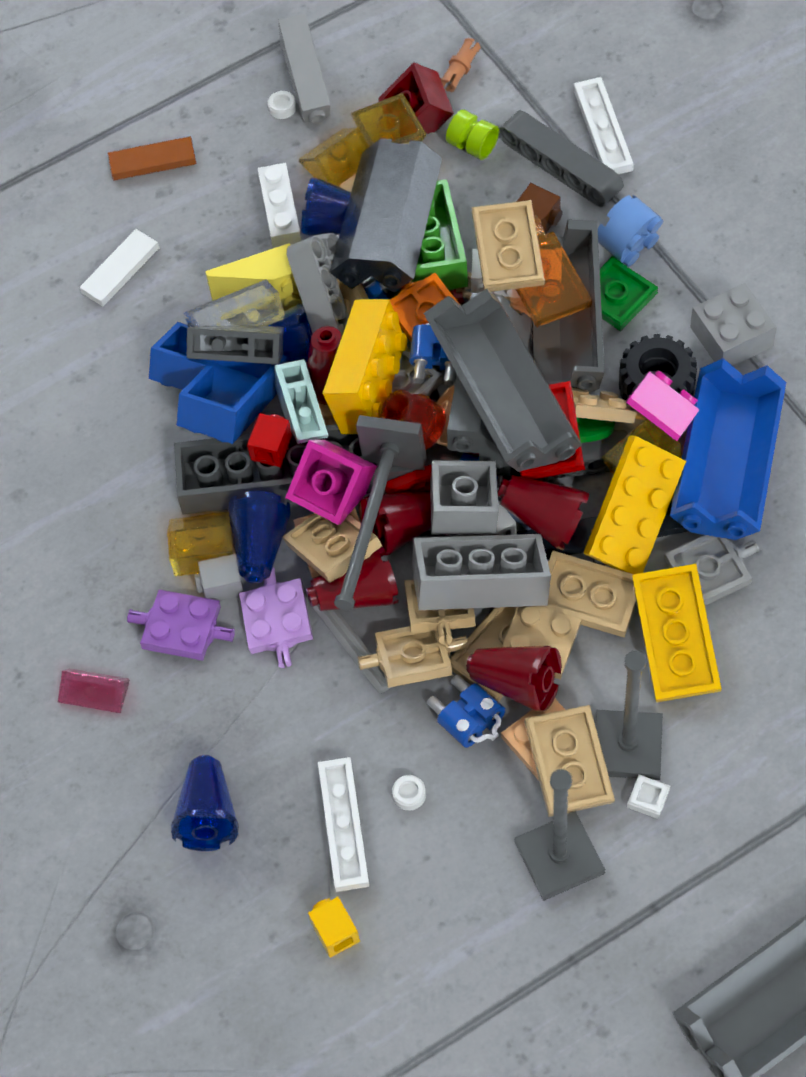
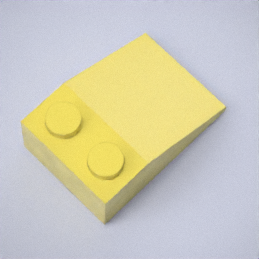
M288 243L205 271L214 309L280 314L303 306L287 258V248L291 244Z

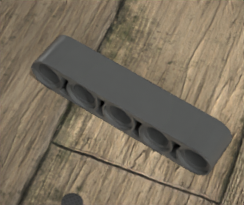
M518 110L499 128V137L508 147L599 207H604L624 187L623 180L618 173L522 110Z

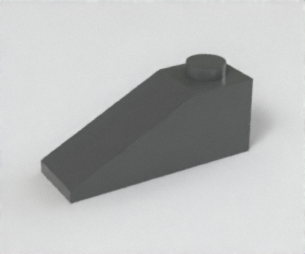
M258 325L188 327L187 358L279 364L283 358L284 327Z

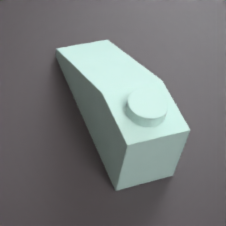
M305 360L274 365L277 395L286 420L290 422L291 431L297 444L305 443L309 440L328 438V432Z

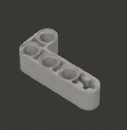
M334 233L315 235L288 246L287 258L312 333L321 327L331 326L337 328L343 335L349 315L337 279L329 273L338 242V237Z

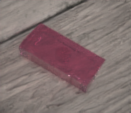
M66 669L62 671L58 703L121 713L130 679L77 669Z

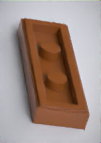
M191 136L108 152L113 181L197 164Z

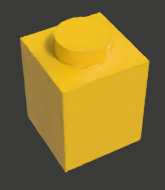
M339 897L332 900L330 898L323 899L313 906L312 911L308 912L310 922L330 958L360 942L358 931Z

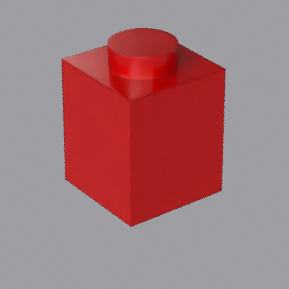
M259 413L247 443L252 461L281 467L292 438L289 420L276 414L266 415Z

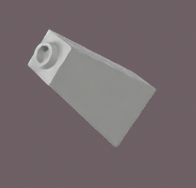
M306 14L278 19L280 44L303 122L310 121L312 123L323 121L326 117L330 116V103Z

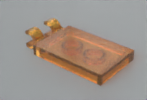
M535 215L534 219L545 284L542 286L518 288L516 291L537 328L592 307V299L554 231L545 234L539 217Z

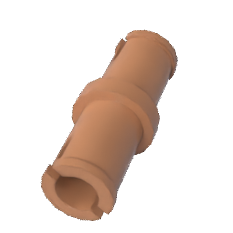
M466 38L458 53L451 57L449 61L450 66L441 78L443 86L450 81L445 89L446 91L454 92L463 75L468 74L471 69L470 63L481 48L478 42L475 43L474 47H471L474 39Z

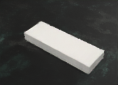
M135 229L79 287L81 293L104 307L159 249L158 242Z

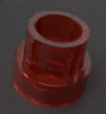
M397 390L390 393L381 408L380 418L421 424L425 450L437 442L445 428L446 414L443 407L423 394H411L407 390Z

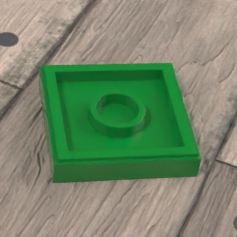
M611 257L600 268L602 319L621 331L658 294V287L614 257Z

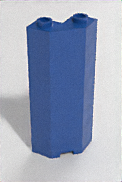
M724 358L700 368L694 398L698 400L695 406L699 408V411L688 425L681 458L686 463L674 492L670 516L691 533L737 540L760 532L786 388V381L767 365L745 375H742Z

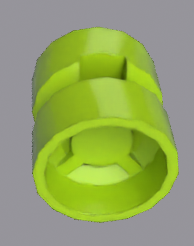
M461 109L455 114L448 126L446 141L460 150L466 148L468 154L484 160L490 155L497 143L499 128L486 120L478 122V116L465 109Z

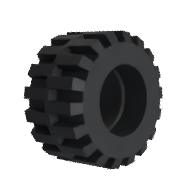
M654 334L653 338H648L646 335L641 337V342L633 341L630 344V349H625L623 358L620 360L619 389L621 398L623 400L628 399L644 378V374L649 371L658 370L672 377L670 379L673 382L670 387L680 394L684 389L693 396L697 375V361L695 357H692V350L689 347L684 348L685 343L681 340L673 341V336L669 335L666 338H661L660 334Z

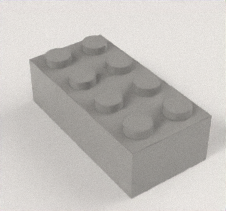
M541 534L413 539L412 573L419 610L548 606L551 574Z

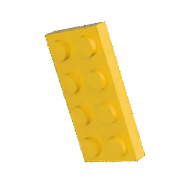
M629 436L583 554L617 570L631 574L643 573L686 461L637 436Z
M691 564L632 575L656 703L721 692L722 688L697 565Z

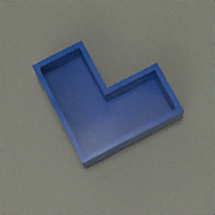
M177 322L151 347L149 379L159 382L164 386H172L182 390L179 393L177 426L186 428L193 433H201L216 438L220 442L233 444L277 395L274 365L286 363L287 356L283 355L279 364L187 358V328L193 326Z

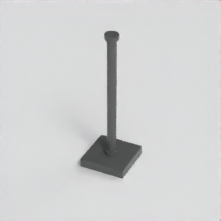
M363 415L358 417L356 428L362 457L370 463L379 464L341 593L336 596L334 605L339 609L352 610L355 600L353 595L391 467L397 466L425 470L427 456L422 426L419 423Z
M631 651L625 656L624 661L625 668L627 669L624 711L596 710V731L609 777L638 778L640 774L653 780H660L663 713L638 712L641 673L646 667V657L640 651Z
M564 769L555 770L550 776V786L553 789V821L514 838L518 851L543 901L605 874V868L576 811L568 814V790L572 786V776Z

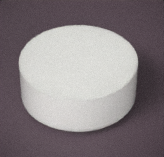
M287 91L273 93L268 98L269 113L277 119L291 117L296 111L295 97Z
M405 775L398 778L392 787L395 804L403 810L419 808L426 798L425 785L422 780L413 775Z

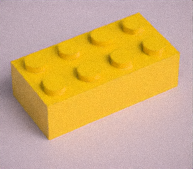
M389 299L355 300L323 390L324 398L341 434H358L356 424L359 415L384 418V408L387 399L392 395V383L395 374L399 373L400 358L402 352L407 348V336L401 330L398 314L394 312Z

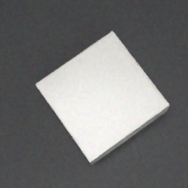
M639 774L627 803V808L659 819L670 791V785Z

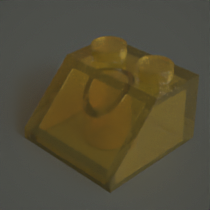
M231 511L169 520L167 529L169 560L175 577L200 573L199 561L232 554L236 555Z

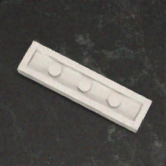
M599 77L574 83V92L599 161L618 174L633 171V161L602 78Z
M351 757L318 762L335 890L340 892L370 887Z

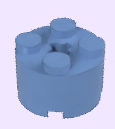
M628 195L608 212L606 216L610 220L606 226L600 224L598 227V243L620 262L630 267L636 262L640 255L639 252L644 247L650 249L656 244L660 237L656 232L661 227L663 220L635 195L633 197Z

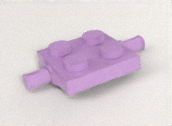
M268 566V571L266 567L261 570L264 586L240 592L239 596L249 651L251 654L263 651H276L278 667L285 668V663L287 667L292 665L289 648L297 643L313 640V634L301 578L282 583L276 582L275 568Z

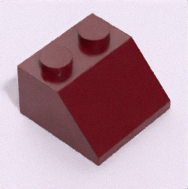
M415 62L378 98L393 140L397 142L436 132L454 114L438 72Z

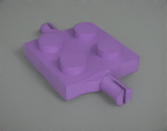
M158 590L154 605L148 613L130 609L127 616L128 623L145 625L140 642L142 649L203 661L207 648L214 638L233 642L235 636L234 628L217 626L216 620L221 608L220 601Z

